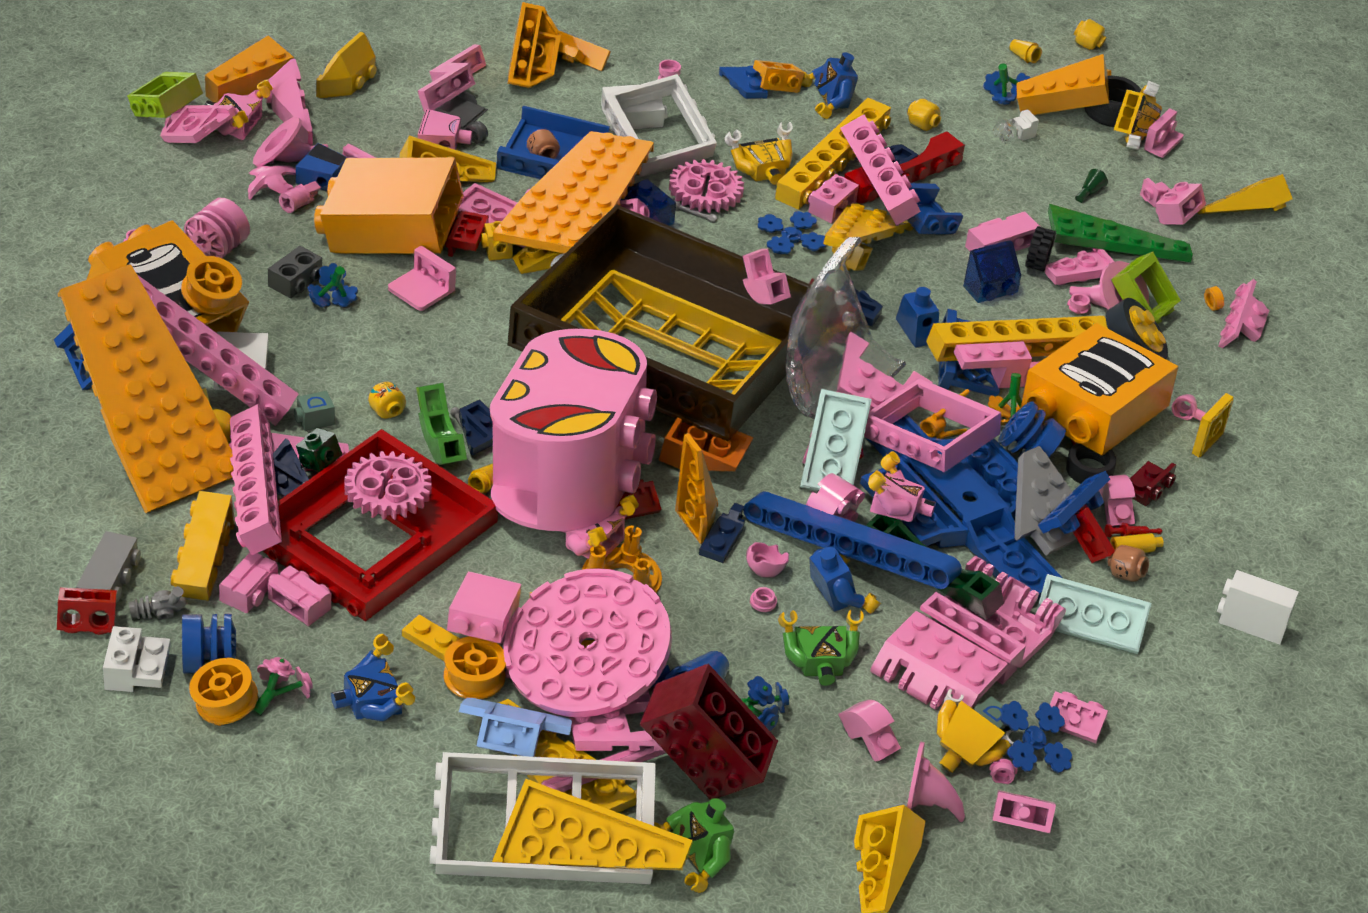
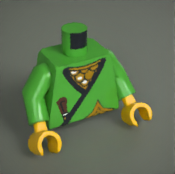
M792 610L790 612L791 622H788L784 618V612H782L778 622L781 627L785 628L783 641L786 657L794 665L802 669L804 676H818L819 683L824 686L833 684L835 676H842L844 667L850 666L858 653L860 639L858 626L864 618L862 611H860L859 615L860 620L853 621L850 617L851 610H849L846 617V622L850 626L849 630H847L846 626L795 627L794 631L793 624L798 619L797 613Z
M714 798L705 803L693 802L666 818L667 822L664 824L654 822L655 827L666 831L673 829L672 833L693 841L688 857L700 874L695 872L689 873L685 877L684 883L689 886L695 884L691 890L698 893L704 892L707 889V879L709 877L713 878L731 859L734 827L724 816L726 804L720 799Z

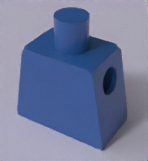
M919 287L916 289V292L903 295L896 316L897 322L915 348L928 345L926 341L933 323H939V309L930 298L931 291L927 287Z

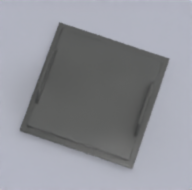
M464 91L434 111L458 116L461 119V129L465 130L467 126L475 122L488 109L478 105L476 97Z

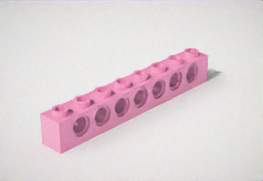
M138 276L185 360L250 408L258 404L267 420L276 426L289 411L298 393Z
M258 404L231 417L230 438L232 442L229 443L233 454L230 460L234 468L231 474L235 482L233 487L236 497L234 507L237 511L235 522L239 530L236 536L240 545L243 548L247 547L252 555L282 542L270 423Z

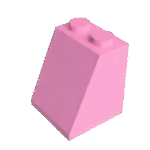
M468 571L449 607L447 631L501 644L504 641L511 617L519 607L521 584Z

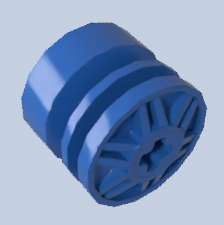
M1032 401L1024 405L1010 418L999 436L998 443L1003 447L1008 446L1010 453L1021 449L1018 458L1024 452L1040 446L1049 458L1064 438L1066 429L1053 418L1042 423L1046 413L1044 410H1038V405Z
M202 614L182 615L183 673H196L204 665L205 660L213 661L220 658H236V628L232 620V614H224V626H218L217 614H213L210 627H204Z

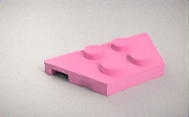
M185 105L174 112L171 118H166L165 127L162 129L160 136L167 143H198L238 112L233 105Z

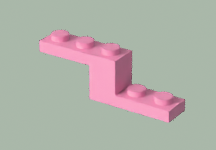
M472 45L429 71L432 82L417 91L424 112L426 109L435 110L475 85L473 73L486 66L480 45Z
M1024 341L956 345L954 354L962 369L991 368V373L998 388H1010L1012 373L1021 374L1020 387H1025L1028 370L1039 363L1031 362L1032 357Z

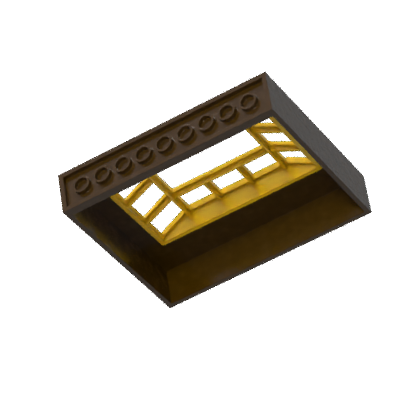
M616 204L511 305L507 346L523 352L527 344L540 335L564 329H580L570 324L573 320H577L585 329L600 330L582 313L594 301L616 322L608 332L618 335L626 328L719 368L707 382H704L646 357V388L656 390L657 392L655 410L675 419L678 417L686 424L729 441L825 332L831 293L786 275L791 297L774 304H760L752 299L744 286L743 279L748 277L743 256ZM773 269L774 273H782ZM610 283L633 305L624 316L600 294ZM643 310L666 320V322L659 330H656L633 319ZM675 325H678L701 336L691 345L667 333ZM711 339L734 349L735 352L726 360L701 348ZM744 354H766L761 360H739ZM750 371L744 379L721 380L728 372Z

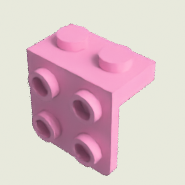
M420 246L414 250V269L389 283L388 291L415 309L423 311L455 291L456 268L433 252Z

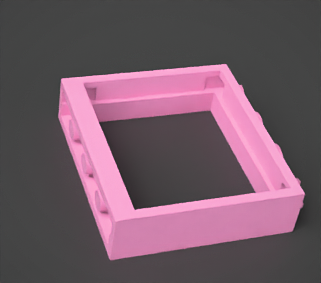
M918 379L869 411L864 437L942 472H946L1000 434L1001 412L923 379ZM917 407H922L934 413L944 408L946 413L942 415L943 417L971 429L946 446H942L895 426L893 423Z

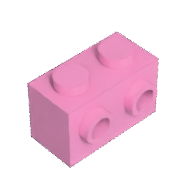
M835 174L829 180H826L819 189L810 194L808 212L832 224L838 219L847 205L851 206V204L856 203L859 185Z
M1188 182L1175 184L1174 188L1165 193L1155 203L1159 222L1161 224L1184 225L1206 205L1202 184H1188Z

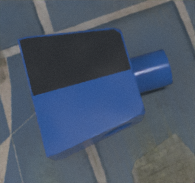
M317 143L296 165V184L304 186L316 181L321 187L320 190L327 191L330 178L338 177L347 157Z

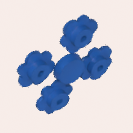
M795 211L793 216L790 217V222L794 223V227H786L784 229L782 219L776 218L772 214L758 218V228L769 233L781 231L782 237L774 236L772 240L767 242V247L772 249L773 253L789 254L791 249L794 248L793 243L799 242L800 239L802 246L807 247L811 251H818L820 248L826 247L823 244L825 236L817 235L815 232L802 235V232L799 230L810 229L812 225L817 223V219L811 216L809 212Z
M1012 701L1002 706L1001 722L1009 726L1014 732L1018 729L1025 730L1022 735L1023 743L1016 740L1013 746L1007 749V754L1012 759L1014 767H1021L1026 772L1031 771L1033 764L1037 762V756L1033 754L1034 750H1039L1043 747L1046 754L1044 760L1047 764L1051 765L1053 771L1060 773L1064 769L1068 770L1071 767V751L1063 748L1060 742L1046 744V735L1043 732L1050 730L1052 733H1057L1059 728L1064 726L1065 720L1060 715L1058 707H1051L1046 702L1042 703L1039 706V710L1035 713L1036 718L1039 720V727L1029 726L1026 719L1028 712L1022 709L1019 702Z

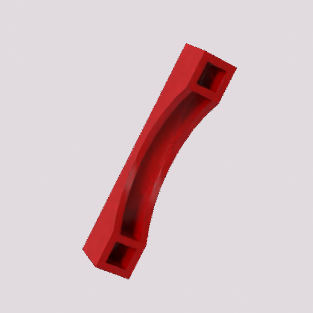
M948 131L930 138L928 146L918 157L899 164L904 172L900 176L906 175L909 182L913 183L923 180L934 173H940L953 165L956 166L962 162L965 145ZM863 167L845 173L844 178L859 185L856 200L858 204L861 205L868 201L872 202L880 197Z

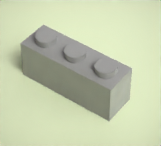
M105 531L76 588L117 590L116 603H118L121 598L123 584L127 585L129 583L131 569L133 565L137 566L140 561L141 550H138L137 538Z

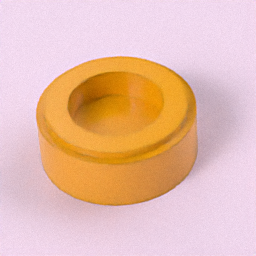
M1217 286L1207 288L1204 293L1207 306L1213 311L1222 309L1224 307L1222 291Z

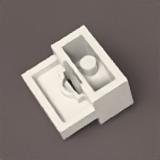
M113 626L103 665L104 690L133 692L134 686L162 688L171 647L170 639L143 637L141 628Z

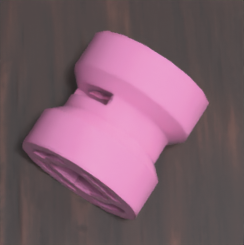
M675 60L661 61L658 79L676 74L679 76L681 72L680 63Z

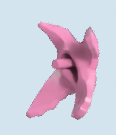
M261 166L251 170L249 174L255 175L256 178L248 188L249 200H252L254 195L263 188L269 187V189L280 194L291 190L293 186L284 180L283 175H295L296 169L291 166Z

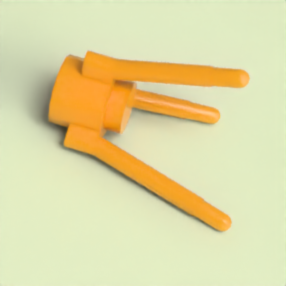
M966 389L959 395L965 397L970 391ZM944 408L920 423V428L928 437L933 438L936 436L938 439L963 434L967 429L944 431L946 427V420L942 416L946 413Z

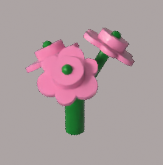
M283 658L265 659L263 664L257 667V672L260 673L259 677L262 680H268V685L256 702L253 711L262 715L275 696L299 687L306 698H310V689L313 688L312 678H310L307 672L303 673L298 666L295 668L298 682L274 690L276 684L287 681L290 675L295 674V670L291 669L290 663Z

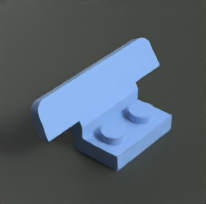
M476 698L464 699L459 709L461 713L483 717L477 747L517 756H535L541 730L569 735L572 720L566 717Z

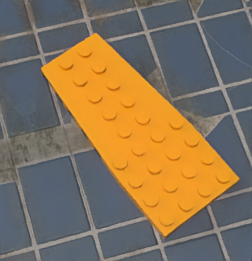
M589 132L520 199L493 231V240L566 253L616 204L620 206V199L626 197L628 186L632 187L634 184V176L636 174L639 175L642 171V163H647L649 152L654 151V142L635 139L631 136H617L612 133Z
M126 265L60 289L58 297H61L63 301L66 319L68 322L70 321L75 334L73 338L83 355V365L90 374L95 397L98 396L102 407L100 411L110 438L144 512H151L232 479L231 473L234 471L230 460L233 457L232 450L214 411L132 265Z

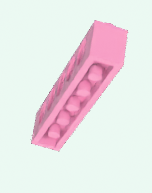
M862 115L841 127L840 129L896 226L921 212L917 205L920 201L914 189L909 191V188L912 186L906 175L900 176L904 172L897 161L892 162L895 160V157L890 148L884 149L887 144L881 134L876 135L879 130L874 121L868 122L865 115Z

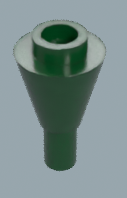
M1091 169L1082 190L1076 195L1075 200L1082 203L1089 195L1107 186L1108 179L1106 174L1101 170Z

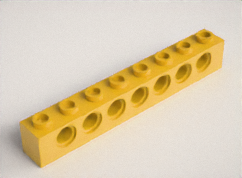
M871 98L865 99L777 182L775 199L798 210L804 204H809L808 199L813 191L819 189L826 180H829L839 171L842 172L850 160L854 161L856 158L840 128L865 115L868 122L874 121L879 130L876 135H879L880 131L887 129L891 123V107Z
M1105 316L933 323L926 342L937 362L958 361L954 354L956 345L1023 341L1031 357L1051 355L1095 323L1107 329L1108 327Z

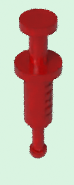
M1121 523L1120 528H1113L1111 524H1106L1104 528V533L1107 537H1111L1112 534L1128 536L1149 533L1162 534L1163 532L1161 528L1149 529L1147 526H1129L1128 523Z

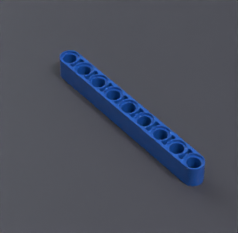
M760 492L748 501L743 508L745 517L752 523L822 548L834 547L839 554L938 589L946 588L962 572L960 562L953 556L839 516L828 514L770 492Z

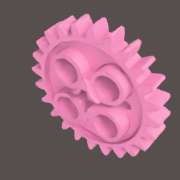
M702 159V163L693 160V164L685 162L684 166L678 165L677 169H673L672 174H670L669 190H671V196H675V201H682V206L690 205V210L696 207L699 212L706 209L708 213H711V209H715L716 212L720 213V208L728 211L729 206L735 207L736 203H740L743 197L744 182L742 181V176H737L738 171H731V166L724 168L722 162L716 165L714 160L706 163L705 159ZM707 176H710L706 196H702L703 191L705 189Z
M381 451L380 457H376L371 453L369 460L361 457L360 464L353 462V468L347 470V476H345V495H348V502H353L354 509L361 507L362 514L370 511L371 518H374L377 514H381L382 520H385L387 515H391L396 520L397 514H401L406 518L407 511L416 514L417 507L424 508V502L429 501V494H431L432 488L431 476L428 475L427 468L422 469V462L414 464V457L406 460L404 453L399 457H395L394 451L389 456H385L384 452Z

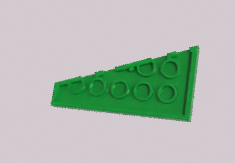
M1049 204L1048 217L1051 229L1056 231L1054 241L1056 243L1137 255H1146L1154 252L1157 258L1191 263L1193 253L1190 244L1185 241L1174 240L1122 225L1112 220L1101 219Z

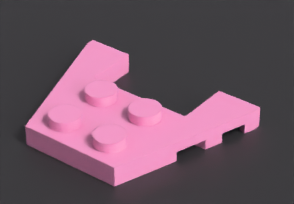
M849 333L845 342L846 347L842 358L843 364L836 392L872 399L870 410H872L918 379L933 383L913 371L904 385L900 384L893 377L887 376L874 368L870 363L860 359L869 343L854 333Z
M647 690L630 704L610 713L591 717H568L572 720L571 733L576 751H612L613 746H628L629 751H640L641 746H654V751H663L645 730L630 732L625 716L627 714L645 712L651 698L649 691Z

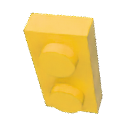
M420 614L402 629V637L443 661L445 652L450 644L460 639Z

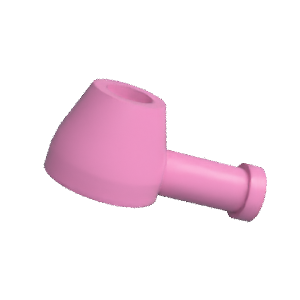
M1191 394L1179 396L1172 404L1174 416L1184 420H1190L1194 417L1201 421V418L1206 414L1197 408L1196 398ZM1184 401L1189 402L1190 406L1186 405ZM1180 412H1182V413H1184V414H1187V415H1186V416H1181V415H1180Z

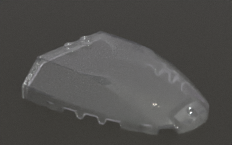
M848 237L841 244L803 295L792 316L786 352L787 384L791 398L798 410L812 419H815L821 389L835 392L837 390L839 374L843 364V353L846 347L845 342L850 332L869 343L860 359L870 363L874 368L887 376L894 378L906 366L905 360L894 358L873 340L845 265L847 257L861 243L860 237Z

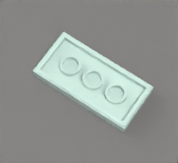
M821 389L800 488L819 491L821 486L818 483L830 473H834L854 485L872 399Z
M1047 574L1037 610L1046 598L1051 599L1053 604L1057 603L1066 608L1065 615L1056 628V632L1138 654L1152 603Z

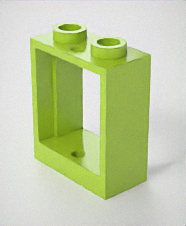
M163 72L127 95L134 116L167 118L202 95L203 91L196 73Z
M1154 252L1136 258L1111 279L1122 300L1132 298L1138 301L1146 310L1152 313L1157 324L1162 322L1161 317L1172 313L1175 310L1174 306L1181 301ZM1140 274L1158 303L1152 310L1134 280Z

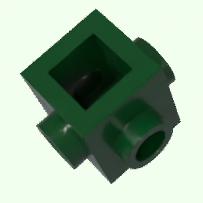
M319 428L307 434L296 445L299 461L303 467L318 472L343 455L335 433Z

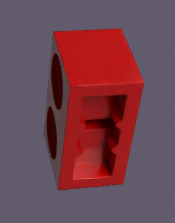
M60 587L57 630H63L67 633H77L79 631L93 632L98 635L112 633L113 626H115L117 590ZM67 610H76L78 613L69 614ZM103 611L107 614L104 616L97 615L95 612Z

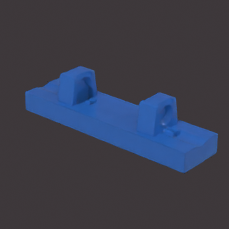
M1106 471L1085 479L1038 524L1042 533L1044 534L1058 527L1064 534L1073 532L1080 526L1075 513L1084 504L1090 511L1100 507L1104 500L1099 490L1111 480Z

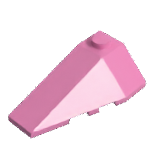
M291 59L268 80L273 90L270 91V96L265 98L266 103L271 104L273 112L283 122L293 117L300 118L302 120L301 127L296 135L301 138L302 142L313 146V131L309 112L305 105L304 90H301L300 83L297 82L301 81L296 59Z

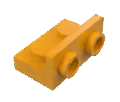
M754 61L753 69L758 71L762 77L760 85L762 89L800 92L805 73L803 70L789 63Z

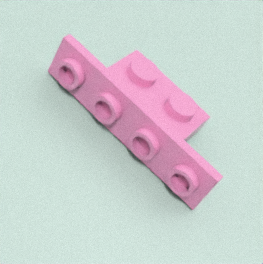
M1253 279L1247 284L1243 283L1236 289L1235 299L1230 305L1231 311L1225 319V328L1220 333L1219 347L1224 348L1239 336L1240 331L1251 341L1255 342L1260 339L1269 309H1267L1263 302L1258 301L1253 296L1257 283L1256 280Z

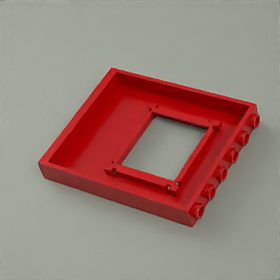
M380 429L278 501L282 542L263 550V552L271 560L279 562L286 568L290 565L299 572H306L312 581L318 585L323 584L330 590L332 602L339 603L352 616H358L366 622L497 523L498 511L493 500L383 429ZM381 451L384 452L385 456H389L394 451L395 457H399L404 453L406 460L414 457V464L418 462L423 463L422 469H428V475L431 476L432 483L429 501L424 502V508L417 507L416 514L407 511L406 518L401 514H397L396 520L391 515H387L385 518L411 535L410 539L365 571L307 532V530L348 502V495H345V476H347V470L353 468V462L360 464L361 457L369 460L371 453L376 457H380Z

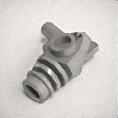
M177 586L171 592L168 590L155 592L151 601H149V596L147 595L145 596L146 602H144L143 597L140 598V603H138L137 599L129 602L131 618L140 619V614H142L143 619H146L145 613H148V618L152 619V612L154 616H157V619L172 618L174 613L184 608L187 603L186 599L181 597L183 589Z

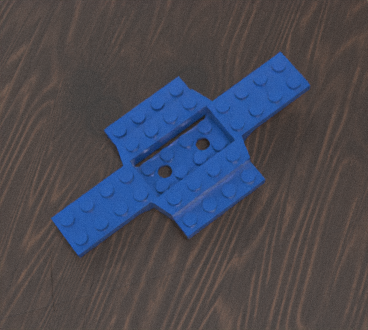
M908 415L893 423L895 426L942 446H946L954 440L928 437ZM994 438L946 472L894 451L900 458V463L895 466L897 470H901L906 480L925 488L923 498L936 502L932 517L917 513L912 522L900 520L925 546L933 543L939 548L966 545L975 556L986 561V565L991 564L994 566L993 575L995 577L1001 572H1005L1008 574V578L1011 576L1030 587V592L1032 590L1039 592L1037 601L1040 600L1047 574L1062 578L1025 538L1017 541L1014 538L1018 462ZM867 439L883 457L894 451ZM883 468L878 470L884 476L886 473H890V471H886ZM871 472L861 476L860 484L874 498L875 491L868 485L869 476L874 473ZM915 472L920 473L927 480L928 486ZM929 487L935 489L942 496L943 502L933 493V491ZM963 496L975 497L977 500L968 502L963 499ZM945 504L950 505L956 511V513L958 514V518L948 509V507Z

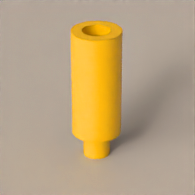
M1152 533L1111 537L1110 543L1115 550L1120 545H1127L1142 549L1145 553L1154 552L1156 547H1163L1164 545L1163 538L1155 537Z

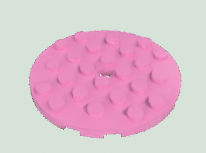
M584 569L564 574L565 577L551 584L547 581L529 594L531 598L521 608L518 607L505 633L504 658L515 687L535 706L547 712L566 717L598 716L630 704L655 683L665 668L670 655L672 644L671 625L667 611L661 603L659 596L647 584L643 585L634 580L633 576L611 569ZM586 638L596 640L591 645H588L587 648L581 645V642Z

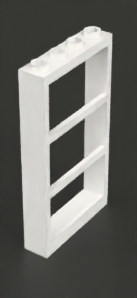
M443 752L442 763L436 762L435 780L441 781L440 790H434L433 808H439V818H433L432 836H437V846H431L430 864H436L435 874L651 884L653 869L447 860L452 771L508 774L505 828L516 803L517 774L573 777L572 796L580 799L582 778L637 780L636 820L654 826L655 763Z

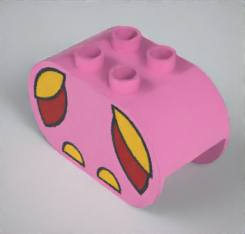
M564 329L540 335L527 344L490 404V417L493 421V486L491 488V500H493L496 510L502 516L529 528L545 531H569L588 527L605 520L615 511L624 492H636L640 481L641 464L649 465L654 455L655 434L645 432V420L651 421L653 418L657 392L656 390L646 388L647 360L643 351L635 343L622 336L600 330Z

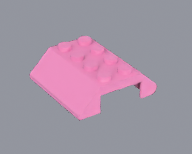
M974 556L965 567L966 570L981 571L989 577L994 572L993 565H986V561L977 556ZM1001 572L996 577V581L1001 585L1004 604L987 621L949 596H942L937 592L920 606L921 611L1018 668H1021L1051 639L1066 612V608L1057 603L1053 604L1051 599L1046 598L1041 603L1036 615L1030 613L1038 599L1039 592L1035 590L1030 592V587L1011 576L1008 578V574L1005 572Z
M915 611L885 641L872 664L870 672L880 678L885 674L884 680L890 683L894 680L902 665L907 669L899 681L898 688L904 691L907 689V694L926 705L931 701L930 707L936 710L941 706L948 690L952 689V698L959 699L962 694L964 696L962 701L973 709L977 701L996 681L1004 684L1018 667L1007 663L928 615Z

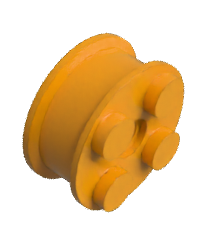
M202 256L194 259L189 264L186 276L181 284V292L186 302L196 312L214 315L222 314L234 306L236 295L242 287V278L239 271L230 262L215 256Z
M467 636L454 641L447 648L444 655L446 667L443 677L447 688L451 692L462 698L485 699L501 690L505 683L504 669L506 662L504 649L498 643Z
M220 658L210 661L198 669L190 681V695L196 703L199 715L205 721L218 726L242 719L255 708L258 700V689L252 680L251 671L244 662L238 659Z

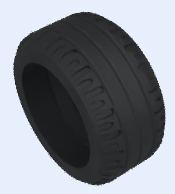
M1108 76L1109 103L1084 108L1092 120L1105 126L1115 127L1126 91L1131 90L1140 93L1141 88L1127 78Z

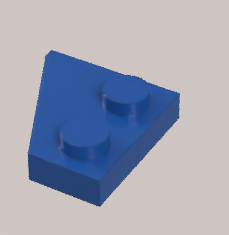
M753 66L719 67V75L721 77L725 76L730 80L729 84L734 89H737L745 99L767 98L768 91L760 87L762 77L758 71L753 69Z

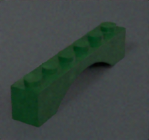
M877 514L865 525L925 546L896 518ZM962 568L961 574L944 589H938L986 621L1004 604L1000 583L981 571H971Z

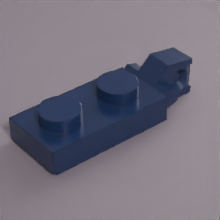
M734 503L730 508L729 514L722 513L699 548V555L724 563L743 531L745 520L742 519L743 505Z

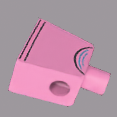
M426 109L418 132V138L456 150L458 143L471 145L473 132L461 129V119L458 116Z

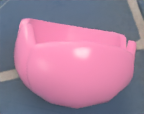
M755 542L747 549L746 560L756 575L772 578L784 570L789 562V554L787 552L780 554L776 544L768 546L761 542Z

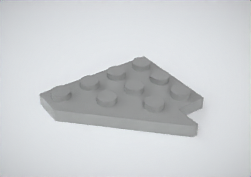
M1040 446L1024 452L1018 458L1014 538L1017 541L1031 535L1045 556L1078 542L1073 532L1064 534L1059 527L1043 534L1038 526L1047 515L1072 493L1062 475L1057 471Z

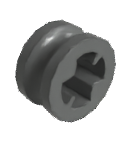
M475 121L466 127V130L473 132L472 142L478 144L487 139L488 130L482 122Z

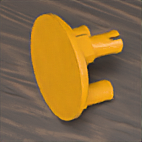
M627 526L624 531V543L621 547H615L607 557L606 549L603 546L598 545L590 548L589 559L584 563L582 570L626 568L633 572L634 580L643 585L647 584L655 593L660 589L662 582L661 570L651 557L642 552V547L640 546L642 530L639 527H636L634 533V526Z

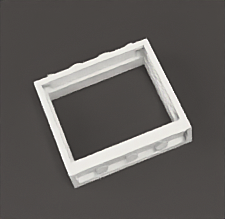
M678 74L604 95L602 111L617 136H631L638 139L622 110L623 108L671 95L699 143L649 158L647 163H642V171L639 177L676 168L678 165L683 166L685 162L693 163V160L700 161L714 155L717 142L714 139L715 135L710 132L705 117L701 116L696 101L690 97L686 84L682 83Z

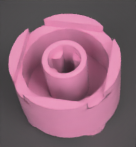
M834 473L825 476L818 483L821 486L817 494L811 493L806 505L855 522L858 518L856 510L863 501L865 493Z

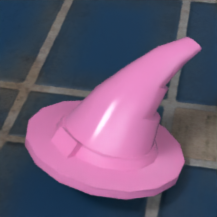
M293 117L275 129L257 150L253 158V164L261 167L267 163H274V160L288 163L301 161L314 147L302 142L301 138L296 135L301 127L302 120L298 117Z
M1123 261L1109 263L1102 271L1099 285L1092 287L1071 286L1069 290L1070 295L1084 294L1089 297L1090 303L1109 310L1123 301L1111 279L1130 263ZM1140 274L1134 280L1149 304L1147 285Z
M920 741L907 807L913 811V807L917 805L929 807L937 805L943 809L947 808L959 822H963L965 814L962 800L945 775L924 757L925 742Z

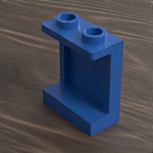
M910 183L912 187L909 188V191L914 189L920 199L917 205L921 212L907 219L919 234L956 233L963 215L961 213H947L939 206L935 199L940 188L936 184Z

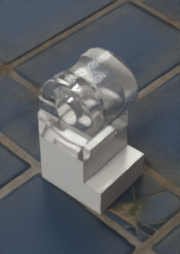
M1027 109L1021 111L1019 117L998 121L993 128V133L1005 145L1036 137L1039 120Z

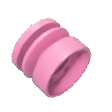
M217 198L186 221L184 233L206 256L224 258L226 254L230 253L232 249L248 238L250 225L246 215L238 205L229 199Z

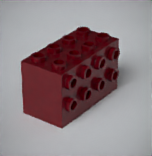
M709 663L657 683L640 723L645 731L710 800L718 799L764 782L778 743L775 736Z

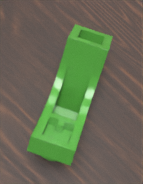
M437 383L416 387L420 407L418 415L421 429L435 462L446 464L467 460L463 434H458L455 431L450 420L444 384Z

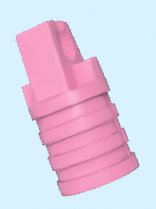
M316 181L304 186L302 184L297 185L291 190L280 194V206L287 213H292L304 205L313 202V197L317 195L321 187Z

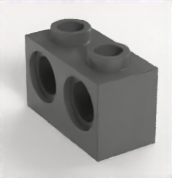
M298 246L268 268V287L290 299L297 293H302L308 285L318 281L321 277L319 269L322 267V257L302 246Z

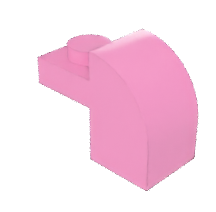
M760 249L743 255L748 277L743 279V283L753 300L760 304H774L791 297L786 274L773 272L768 249Z
M1127 475L1109 476L1111 480L1099 490L1104 500L1107 524L1112 526H1120L1121 523L1135 524L1132 503L1135 491L1130 478Z
M865 700L838 714L848 736L851 739L862 737L875 762L901 749L889 725L894 722V719L879 702Z

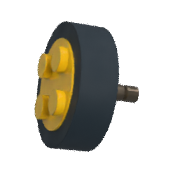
M1126 298L1107 310L1106 323L1109 330L1167 359L1168 348L1162 331L1152 313L1146 310L1138 301Z

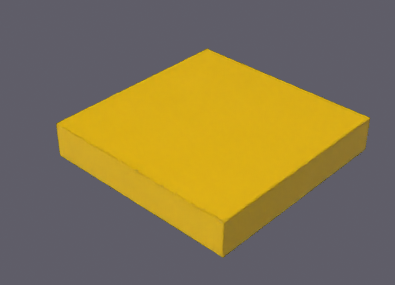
M1225 393L1201 418L1192 450L1193 455L1202 457L1224 434L1234 400L1233 396Z

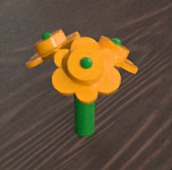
M1011 374L1009 394L1004 399L1000 396L994 397L991 395L989 397L988 406L1001 412V417L1009 419L1021 408L1022 399L1019 395L1021 374ZM1010 399H1011V407L1007 404V402H1008ZM1001 420V426H1005L1009 420Z

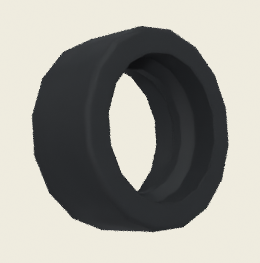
M1076 443L1069 450L1066 471L1075 482L1080 484L1085 479L1103 471H1106L1108 476H1113L1117 457L1113 450L1100 455L1086 446ZM1085 458L1094 459L1104 465V467L1091 468L1083 465L1078 460Z

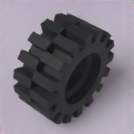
M1037 226L1028 249L1025 262L1026 267L1045 271L1054 246L1056 231Z

